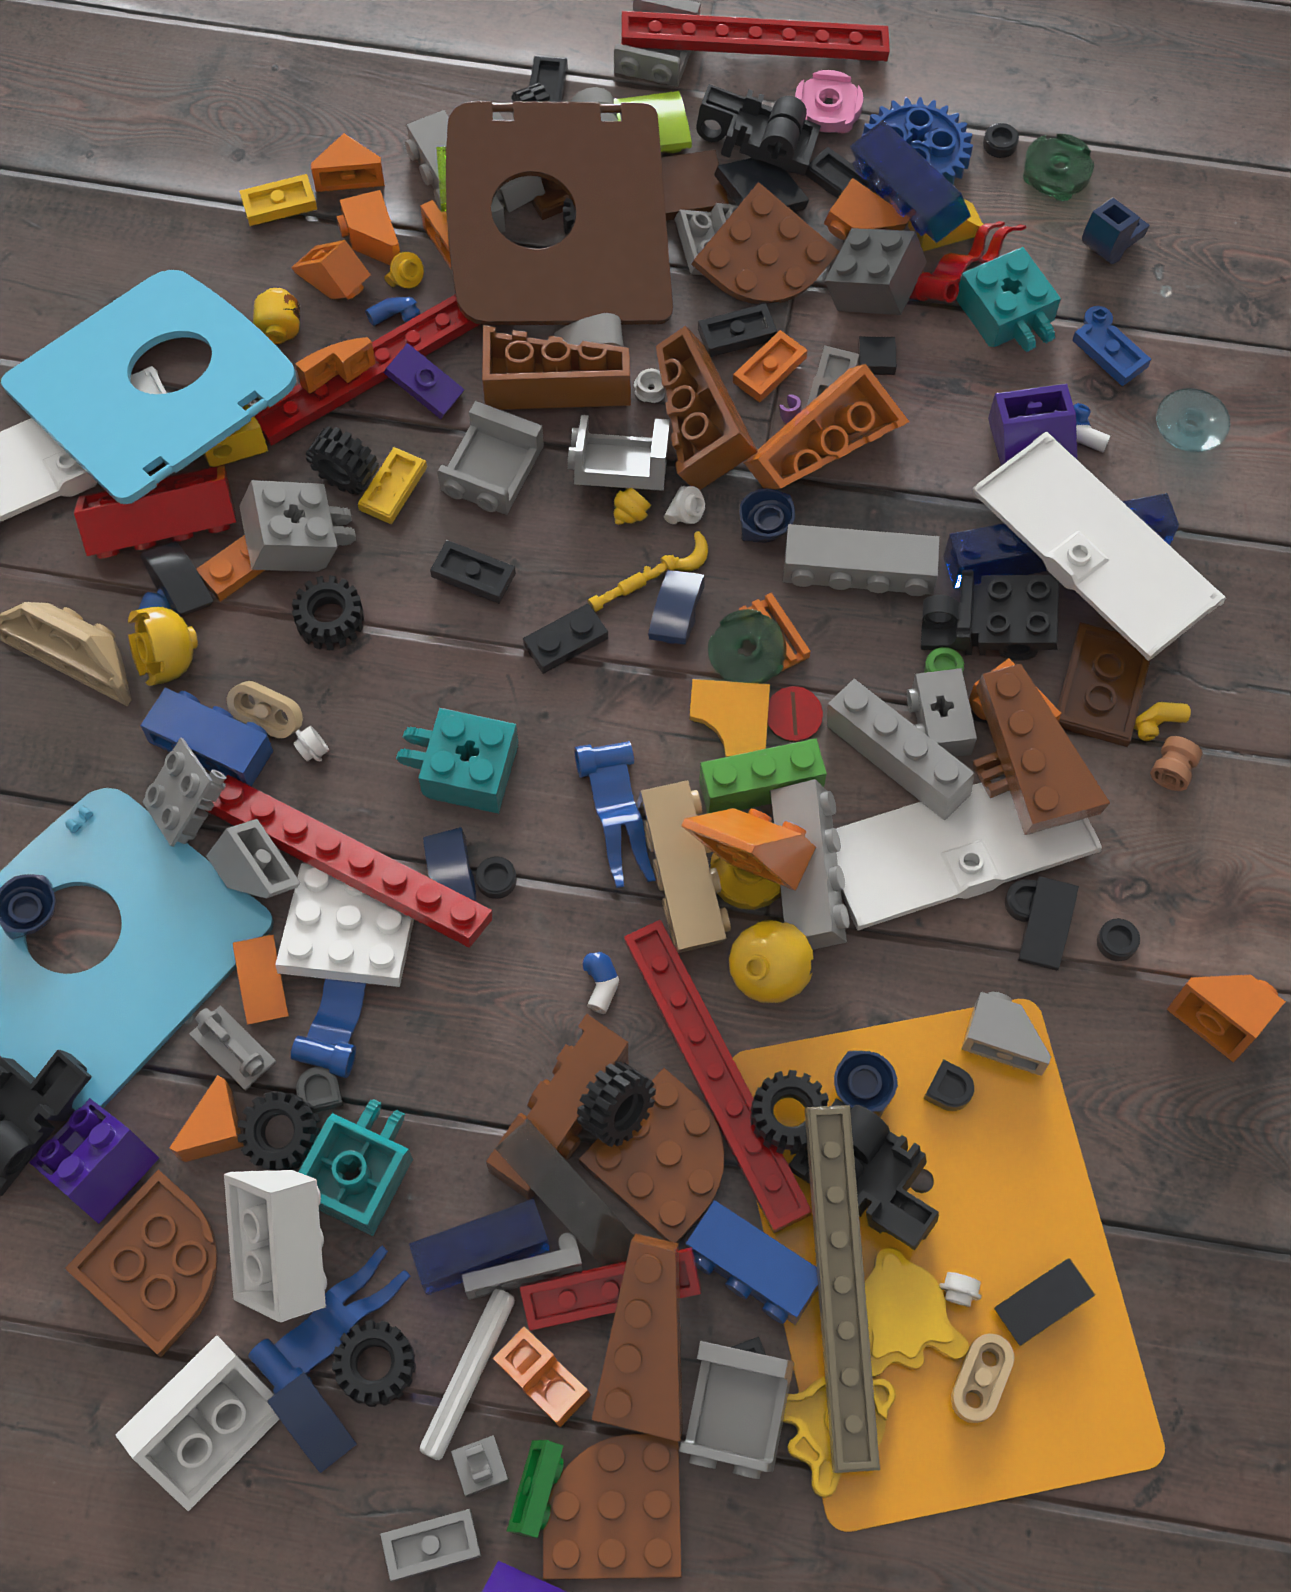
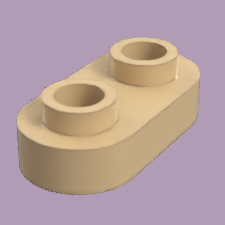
M242 682L233 687L227 695V707L235 719L245 724L253 722L261 726L272 737L286 738L295 733L302 725V711L294 700L256 682ZM249 695L254 698L255 705L249 701ZM282 710L286 713L288 721L283 718Z
M984 1334L971 1344L951 1393V1404L954 1412L966 1422H983L997 1408L1014 1364L1013 1349L1010 1343L1002 1336ZM989 1351L995 1355L997 1359L995 1366L990 1367L984 1364L982 1361L983 1352ZM973 1392L979 1396L981 1403L978 1408H972L966 1403L967 1393Z

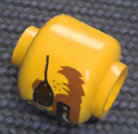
M270 288L259 294L254 301L253 324L274 344H282L287 340L293 339L298 334L300 326V304L297 298L282 288Z

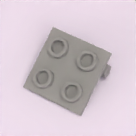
M183 738L178 740L173 751L167 755L164 766L154 783L148 787L145 798L142 801L170 846L173 847L177 841L186 844L188 840H193L196 837V833L204 822L203 820H206L208 817V813L205 810H212L214 807L212 801L216 802L226 787L224 784L225 775L217 770H211L210 774H208Z

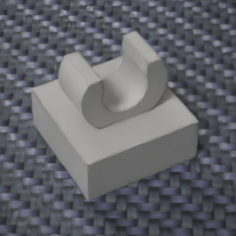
M494 1435L451 1451L466 1497L509 1481Z

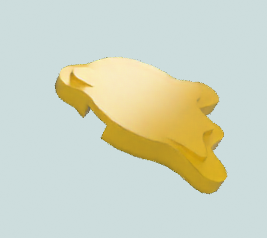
M886 1248L880 1251L875 1258L874 1270L865 1281L872 1378L879 1376L892 1363L912 1370L919 1369L924 1363L923 1349L925 1347H932L949 1359H961L967 1353L969 1344L967 1339L950 1324L946 1313V1300L937 1280L924 1268L908 1261L899 1250Z
M824 1376L814 1381L803 1392L788 1394L783 1422L792 1424L797 1428V1435L788 1443L789 1454L810 1466L812 1472L811 1487L814 1493L819 1497L827 1498L836 1491L840 1476L843 1473L832 1472ZM881 1378L873 1380L878 1446L883 1440L888 1410L896 1398L893 1385Z

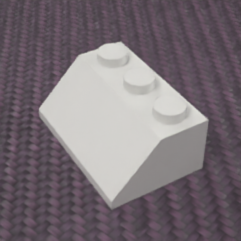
M293 1170L225 1173L224 1183L233 1299L280 1323L325 1308L327 1279L323 1271L322 1262L324 1236L320 1228L319 1205L321 1194L317 1186V1179Z
M216 1335L116 1434V1437L132 1459L189 1511L264 1436L279 1418L267 1402L274 1395L271 1390Z

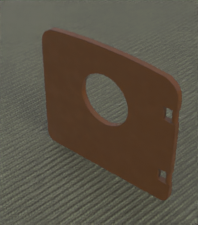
M472 101L463 103L453 110L449 116L447 126L446 216L456 301L459 310L465 318L481 325H569L586 317L601 313L617 315L621 319V325L663 324L670 319L673 311L659 123L657 110L652 105L636 102L600 104V102L513 101V103H492V101ZM493 112H513V120H493ZM601 113H620L621 121H601ZM524 176L543 177L558 184L569 195L575 209V223L570 233L561 242L541 249L525 248L508 240L496 227L491 211L493 199L503 185L513 179Z

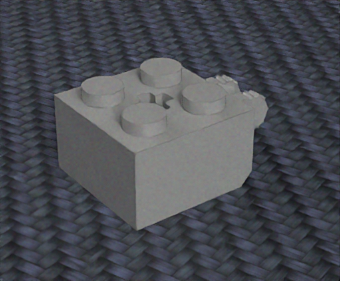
M251 480L239 506L251 570L317 572L327 567L337 546L351 545V543L356 541L355 530L352 527L344 528L343 526L352 521L350 509L329 506L324 484Z

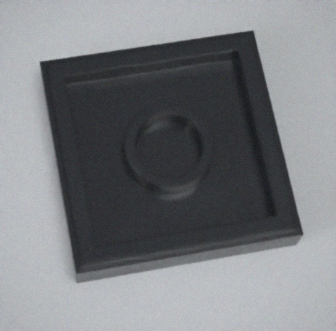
M748 158L718 165L714 176L738 206L758 182L793 212L806 209L809 202L808 197L787 171L764 161Z

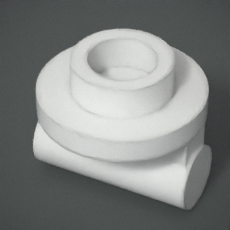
M681 486L667 509L664 519L670 524H677V522L686 524L697 523L705 510V501L701 491L694 486Z

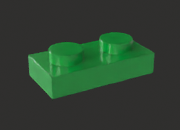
M532 1440L506 1532L522 1537L538 1538L539 1532L546 1527L551 1512V1505L548 1503L552 1485L558 1482L563 1470L564 1461L560 1456L564 1445L549 1440Z

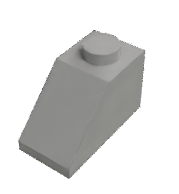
M258 819L227 828L206 855L229 889L267 899L297 888L300 885V881Z
M980 992L973 1008L961 1050L1042 1076L1049 1065L1051 1055L1022 1005L1012 1002L1009 996L999 992H989L988 994Z

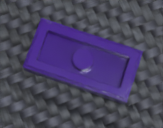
M408 343L384 371L385 375L440 419L443 418L465 390Z

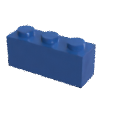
M165 687L140 725L149 743L171 752L178 740L183 738L203 768L209 771L217 770L224 774L225 777L230 775L251 787L273 753L268 733L261 726L253 722L243 724L235 720L228 711L218 706H214L212 709L200 704V701L195 696L186 691L176 693Z
M715 1200L686 1242V1248L692 1247L697 1269L708 1275L714 1270L727 1279L725 1286L743 1299H747L749 1295L753 1296L765 1304L762 1311L781 1324L789 1320L796 1325L818 1290L816 1266Z

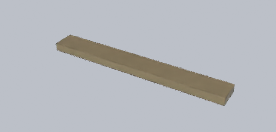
M850 1105L806 1107L804 1110L832 1472L880 1470Z

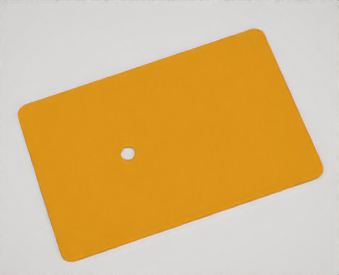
M1014 999L1012 1002L1022 1005L1051 1055L1049 1065L1042 1076L961 1050L974 1007L745 1050L733 1057L753 1098L758 1087L761 1088L762 1082L767 1077L773 1079L774 1074L782 1071L783 1076H787L789 1070H796L797 1077L802 1078L803 1074L806 1073L811 1076L809 1082L814 1084L818 1081L822 1085L820 1092L822 1094L827 1093L829 1098L827 1106H831L836 1098L840 1100L834 1085V1074L838 1064L848 1051H871L880 1054L890 1062L897 1076L898 1087L894 1097L880 1118L887 1124L890 1132L898 1137L903 1135L907 1138V1152L916 1143L920 1146V1151L926 1154L927 1163L923 1169L932 1175L933 1187L926 1193H917L911 1187L907 1192L937 1210L939 1217L938 1222L927 1238L922 1239L918 1247L913 1250L886 1232L880 1234L869 1227L866 1215L868 1208H866L862 1216H859L864 1282L874 1270L875 1258L878 1253L886 1248L899 1250L908 1261L924 1268L933 1275L939 1284L945 1282L947 1272L959 1273L981 1281L978 1294L982 1295V1298L980 1300H972L970 1307L946 1300V1313L950 1324L967 1339L969 1348L978 1337L984 1334H997L1010 1343L1014 1352V1364L997 1408L988 1419L980 1423H969L962 1420L954 1412L951 1404V1393L967 1353L961 1359L952 1360L932 1347H925L923 1349L924 1363L919 1369L912 1370L892 1363L879 1376L873 1377V1380L881 1378L889 1381L895 1389L896 1398L888 1410L883 1440L878 1446L880 1470L843 1472L836 1491L832 1496L822 1497L828 1521L840 1531L853 1532L1148 1470L1156 1467L1164 1457L1165 1444L1043 1015L1039 1007L1030 1000ZM943 1059L965 1070L974 1082V1094L967 1106L961 1110L947 1111L923 1099ZM784 1098L774 1105V1115L782 1125L796 1127L805 1121V1108L796 1099ZM785 1149L783 1156L789 1165L796 1154L791 1155L790 1150ZM793 1173L812 1209L810 1184ZM757 1202L763 1232L816 1266L813 1214L773 1233ZM1070 1258L1096 1295L1025 1344L1019 1346L994 1308L1052 1268ZM818 1290L796 1325L789 1320H786L784 1323L791 1360L794 1362L793 1369L799 1393L806 1390L814 1381L825 1376ZM942 1290L943 1295H944V1297H945V1296H946V1292H945L944 1290ZM986 1351L982 1353V1361L985 1365L990 1367L996 1365L997 1359L992 1352ZM973 1392L966 1394V1403L972 1408H978L981 1403L979 1396Z

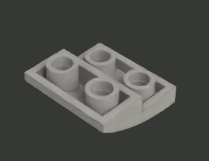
M716 203L711 212L679 210L675 217V222L690 274L703 275L691 263L736 210L738 205Z

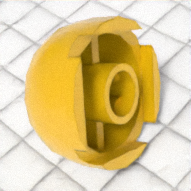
M150 607L131 611L128 617V624L135 622V633L128 634L132 658L139 675L142 676L146 672L148 673L150 679L145 682L148 686L166 683L179 678L187 671L193 659V649H196L198 646L194 628L192 626L188 627L180 615L168 608Z
M764 920L745 929L732 944L729 955L730 974L736 987L748 998L760 1003L783 1002L800 994L810 982L812 973L810 974L811 960H814L813 950L806 936L793 924Z

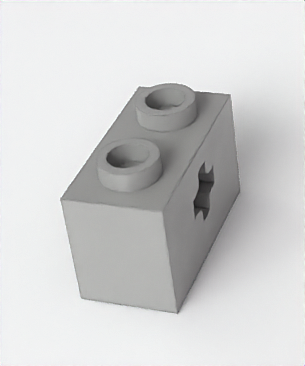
M962 668L915 674L912 689H907L908 709L910 712L916 713L918 723L914 726L954 757L971 755L977 735Z

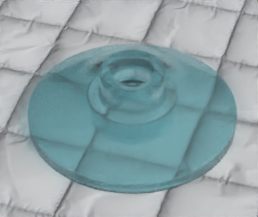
M1186 388L1170 393L1161 401L1156 413V424L1163 438L1174 447L1188 452H1205L1216 448L1225 440L1230 429V416L1225 405L1216 396L1200 389Z

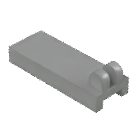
M563 1233L559 1238V1251L462 1274L468 1300L491 1295L495 1289L507 1291L519 1288L523 1283L583 1271L575 1236L571 1233Z

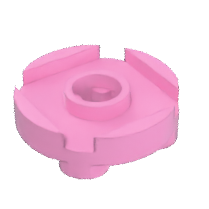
M834 70L815 72L812 79L807 80L805 83L803 79L799 83L795 93V97L800 99L806 106L807 115L805 120L820 125V132L847 133L852 130L853 124L861 115L863 105L862 89L859 85L857 89L851 83V77L845 73ZM826 98H831L834 104H825L823 102H825Z

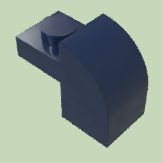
M1111 198L1092 212L1082 235V243L1110 264H1115L1121 260L1127 248L1145 236L1150 225L1115 198Z

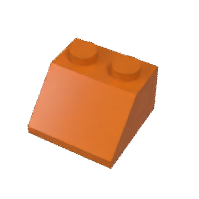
M1252 975L1191 977L1167 1010L1234 1063L1257 1038L1286 1001L1278 996V992L1272 985L1266 981L1257 980Z

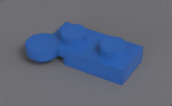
M1093 306L1086 311L1083 320L1084 326L1075 331L1072 341L1121 386L1127 384L1149 367L1151 358L1118 328L1111 326L1113 315L1110 310L1102 306Z

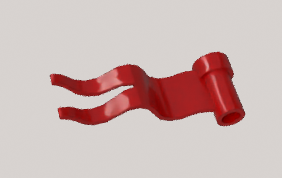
M998 221L980 226L968 255L950 252L940 259L932 274L922 271L910 299L920 301L934 299L949 303L953 302L959 292L957 283L961 280L962 273L966 271L967 267L972 262L984 264L998 258L1003 240L1011 231H1022L1026 229V225L1020 224L1010 227L1004 226L1005 222ZM993 228H999L993 235L986 254L982 257L989 231Z

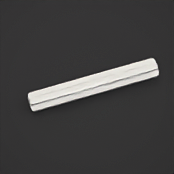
M495 1289L492 1292L422 1440L420 1451L424 1455L435 1460L443 1458L515 1304L514 1296L500 1289Z

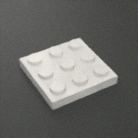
M301 863L298 874L300 885L295 888L275 964L277 973L400 987L414 919L309 864Z

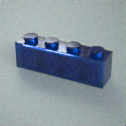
M884 120L850 146L856 159L852 163L856 172L864 180L869 177L872 180L871 183L874 189L882 198L890 197V202L897 213L902 217L907 214L910 217L909 220L912 226L921 236L927 233L938 243L971 217L962 193Z

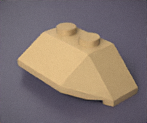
M24 602L0 614V641L126 706L131 702L122 655L114 640V633L107 627L98 623L93 626L83 621V618L74 610L67 607L61 610L49 603Z

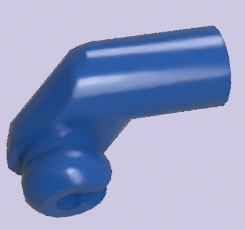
M391 297L366 309L365 313L369 322L375 326L398 313L401 314L404 322H408L420 315V310L415 305L417 303L416 300L412 297Z

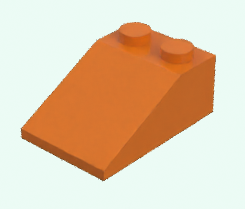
M732 808L685 818L681 825L728 865L796 891L816 849V846L805 837L807 831L787 821H784L782 826L771 823L772 818L752 808H750L748 813Z

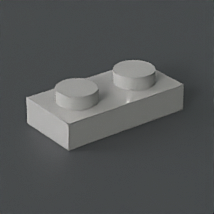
M470 1509L380 1534L391 1582L481 1557Z

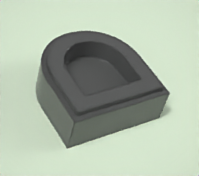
M313 1067L301 1074L296 1084V1093L298 1097L303 1098L304 1102H308L314 1107L311 1110L312 1113L344 1106L337 1078L334 1074L329 1073L328 1069Z

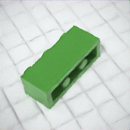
M817 738L700 762L699 783L708 814L732 808L745 810L772 804L771 790L814 779L824 787L827 773Z

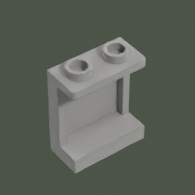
M633 0V11L700 15L701 3L689 0ZM616 44L614 48V72L678 87L691 51L635 48Z
M475 401L469 411L470 427L448 467L441 465L437 471L440 490L444 491L451 498H463L476 503L486 511H497L507 515L544 447L542 425Z
M581 415L579 428H572L571 447H569L568 469L574 470V484L664 490L670 420L655 419L653 438L591 434L588 431L589 416Z
M700 1341L697 1359L702 1361L686 1440L681 1442L679 1452L691 1454L689 1460L691 1464L716 1469L717 1461L734 1464V1474L760 1479L761 1471H774L794 1362Z

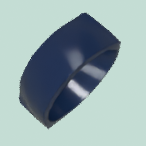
M768 488L749 493L740 504L741 539L743 541L766 543L784 535L787 532L788 524H793L795 520V508L791 496Z
M36 874L19 875L8 880L0 888V925L10 939L35 933L50 922L55 912L56 897L53 885L47 877Z
M848 1051L838 1064L834 1074L835 1089L838 1097L844 1104L850 1105V1108H853L854 1105H860L872 1111L878 1117L882 1116L898 1087L894 1067L886 1058L871 1051Z

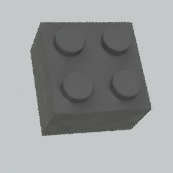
M851 228L825 279L837 311L890 315L902 314L918 281V277L927 263L916 231Z

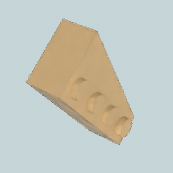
M688 780L641 790L636 807L641 817L646 816L647 818L644 821L647 849L650 852H655L656 859H653L654 875L659 890H664L665 898L662 899V905L672 943L678 953L723 943L727 939L725 932L731 931V926L726 908H719L716 893L721 892L720 879L717 869L709 868L706 853H711L712 851L681 826L685 818L694 817L702 813L698 791H691Z

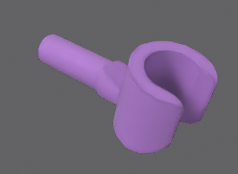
M796 395L787 396V403L791 409L779 405L781 419L786 424L802 411L801 400Z

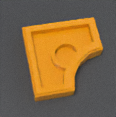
M692 679L689 720L705 724L716 732L724 745L725 757L766 749L770 684Z

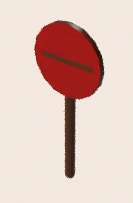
M790 686L781 688L771 696L767 725L774 735L784 741L799 742L807 740L816 734L822 724L823 710L821 703L814 693L803 687Z

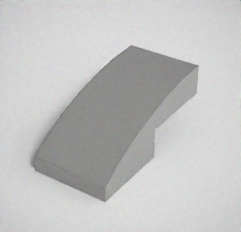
M824 345L807 406L848 369L858 365V353Z

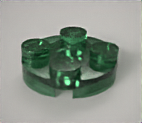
M1057 133L1056 138L1046 139V135L1039 137L1030 144L1026 152L1023 179L1039 192L1053 196L1059 201H1067L1072 198L1073 194L1082 191L1091 180L1094 170V161L1092 162L1090 157L1091 150L1082 140L1069 134ZM1062 162L1065 165L1064 168H1056L1052 164L1056 165Z
M742 609L728 614L719 622L721 626L714 635L711 634L708 642V656L713 668L725 681L763 684L780 674L784 667L783 661L786 656L787 645L781 628L772 618L754 609ZM750 640L752 645H757L752 655L745 657L744 654H738V649L744 646L743 641Z

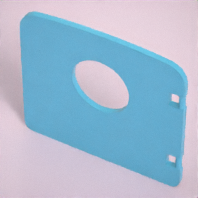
M179 270L162 271L147 278L6 372L1 378V385L5 392L120 504H130L140 499L157 487L156 484L173 472L177 473L250 422L252 417L266 407L270 408L293 390L297 382L293 364L258 327L218 294L190 275ZM188 337L199 339L211 347L212 358L208 368L201 377L183 389L166 394H149L136 389L131 384V372L137 360L147 350L161 342L174 338ZM258 397L260 401L247 410L242 408ZM163 462L166 464L165 467L152 476L147 474Z
M103 788L90 792L45 829L0 871V888L11 878L24 874L44 875L53 885L54 892L71 886L97 888L114 899L119 907L122 926L118 942L112 952L98 965L79 973L63 974L45 969L32 958L27 947L26 935L10 939L0 925V1056L2 1058L14 1059L36 1078L57 1050L68 1052L87 1068V1073L92 1076L73 1101L72 1108L76 1111L89 1098L104 1108L237 968L233 942L267 936L271 932L274 924L271 913L250 894L227 888L210 861L188 843L183 844L177 841L174 847L170 846L150 813L128 794L112 788Z

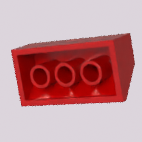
M225 464L166 477L156 484L157 487L130 504H120L107 491L79 496L74 515L86 556L96 554L99 559L108 558L119 554V549L134 546L135 550H143L157 545L156 541L171 537L173 542L192 538L194 536L193 532L208 529L209 533H218L230 529V524L236 523V512Z

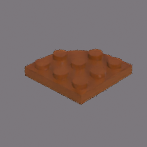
M758 182L696 256L691 265L733 298L751 304L782 303L805 292L840 251Z
M663 1068L652 1080L654 1083L653 1088L656 1089V1095L651 1098L655 1102L653 1107L647 1109V1112L650 1113L648 1119H642L640 1122L642 1128L639 1132L633 1130V1138L628 1142L623 1139V1143L620 1146L614 1144L611 1147L597 1139L579 1158V1164L664 1240L679 1243L703 1217L716 1197L723 1174L724 1149L718 1125L706 1105L675 1076Z
M158 1169L65 1269L158 1356L162 1357L199 1316L211 1295L217 1273V1246L212 1228L201 1209Z
M650 1434L621 1435L600 1441L580 1453L561 1473L548 1499V1503L551 1505V1512L548 1523L543 1529V1580L681 1578L679 1441Z

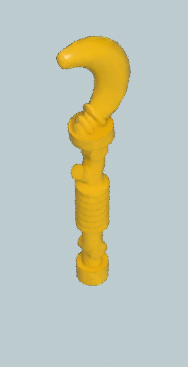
M697 531L694 534L695 548L689 556L675 558L674 555H664L660 558L661 563L653 569L649 566H644L643 573L638 572L619 582L616 588L607 591L599 597L595 595L589 598L588 603L594 612L603 609L604 604L611 602L621 595L627 596L646 585L647 581L660 576L667 570L691 572L699 569L708 556V543L705 537Z

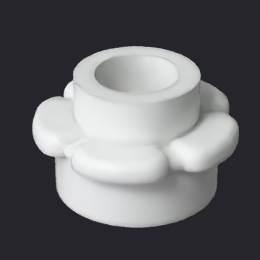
M650 368L640 372L634 381L636 397L643 402L657 403L665 398L666 389L662 386L660 371Z
M312 726L307 727L302 732L298 729L296 731L298 740L294 742L298 752L306 761L312 758L319 762L322 761L321 756L329 751L322 737Z
M947 1272L945 1282L939 1284V1287L946 1292L945 1300L958 1305L970 1307L972 1300H980L982 1298V1295L978 1294L981 1281L966 1275Z

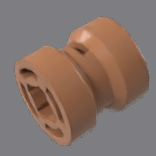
M1171 736L1165 740L1161 749L1162 758L1156 760L1150 774L1159 785L1170 790L1183 791L1187 789L1192 779L1191 769L1197 767L1203 753L1194 742L1183 737Z

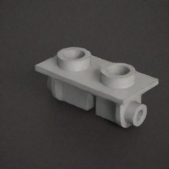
M221 1005L214 1011L205 1008L197 1014L195 1020L199 1024L189 1035L245 1091L276 1063V1060Z

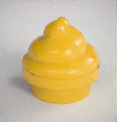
M627 488L624 492L620 490L614 499L615 524L622 525L625 522L632 524L636 521H643L648 516L646 511L651 507V504L633 488Z

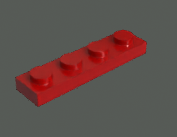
M692 1247L679 1250L680 1298L699 1295L702 1291ZM626 1262L521 1284L520 1292L529 1331L615 1313Z

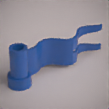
M630 741L593 748L591 744L574 747L579 777L589 776L593 801L597 816L603 826L609 867L616 888L624 887L621 858V825L626 827L633 855L647 882L656 881L648 858L642 817L633 799L627 765L634 764V755Z
M325 979L323 996L317 1015L310 1026L307 1038L299 1035L295 1038L291 1049V1060L329 1069L331 1074L348 1078L356 1056V1046L349 1044V1041L360 1018L367 983Z
M383 1245L380 1246L357 1273L337 1283L325 1293V1308L313 1311L303 1323L284 1335L277 1343L273 1344L267 1338L259 1342L251 1350L248 1358L274 1386V1394L301 1373L305 1372L307 1375L315 1366L330 1357L334 1352L335 1346H340V1338L344 1333L348 1335L352 1330V1326L356 1325L366 1315L387 1304L411 1277L404 1270L377 1293L354 1301L347 1306L343 1305L349 1297L362 1289L372 1278L381 1261L388 1253Z

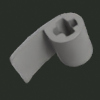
M601 313L586 317L554 333L555 337H562L563 341L568 344L580 345L582 341L624 347L621 319L612 313Z

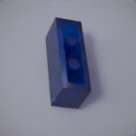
M534 1199L409 1243L426 1295L462 1283V1274L527 1259L550 1251L548 1238Z

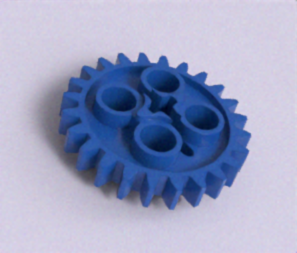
M906 97L903 106H900L893 100L891 101L890 110L880 106L879 114H871L869 124L865 123L860 148H862L861 159L866 160V170H874V180L882 177L885 178L883 187L887 188L892 183L896 184V193H900L906 187L909 188L910 196H914L916 189H921L923 194L926 195L929 192V187H933L936 191L942 190L943 183L952 187L955 178L961 179L964 169L969 167L973 144H970L972 133L966 132L967 123H958L959 113L949 116L947 114L948 105L940 110L937 109L936 100L931 101L928 106L924 105L922 97L918 98L916 104H911L908 97Z

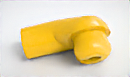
M1157 702L1136 718L1134 729L1138 730V737L1141 740H1153L1155 736L1159 735V728L1157 726L1161 723H1186L1191 715L1190 706L1184 703Z

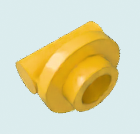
M411 252L397 254L391 262L390 272L384 276L385 281L391 287L398 285L402 288H413L417 286L424 275L422 261L416 254Z

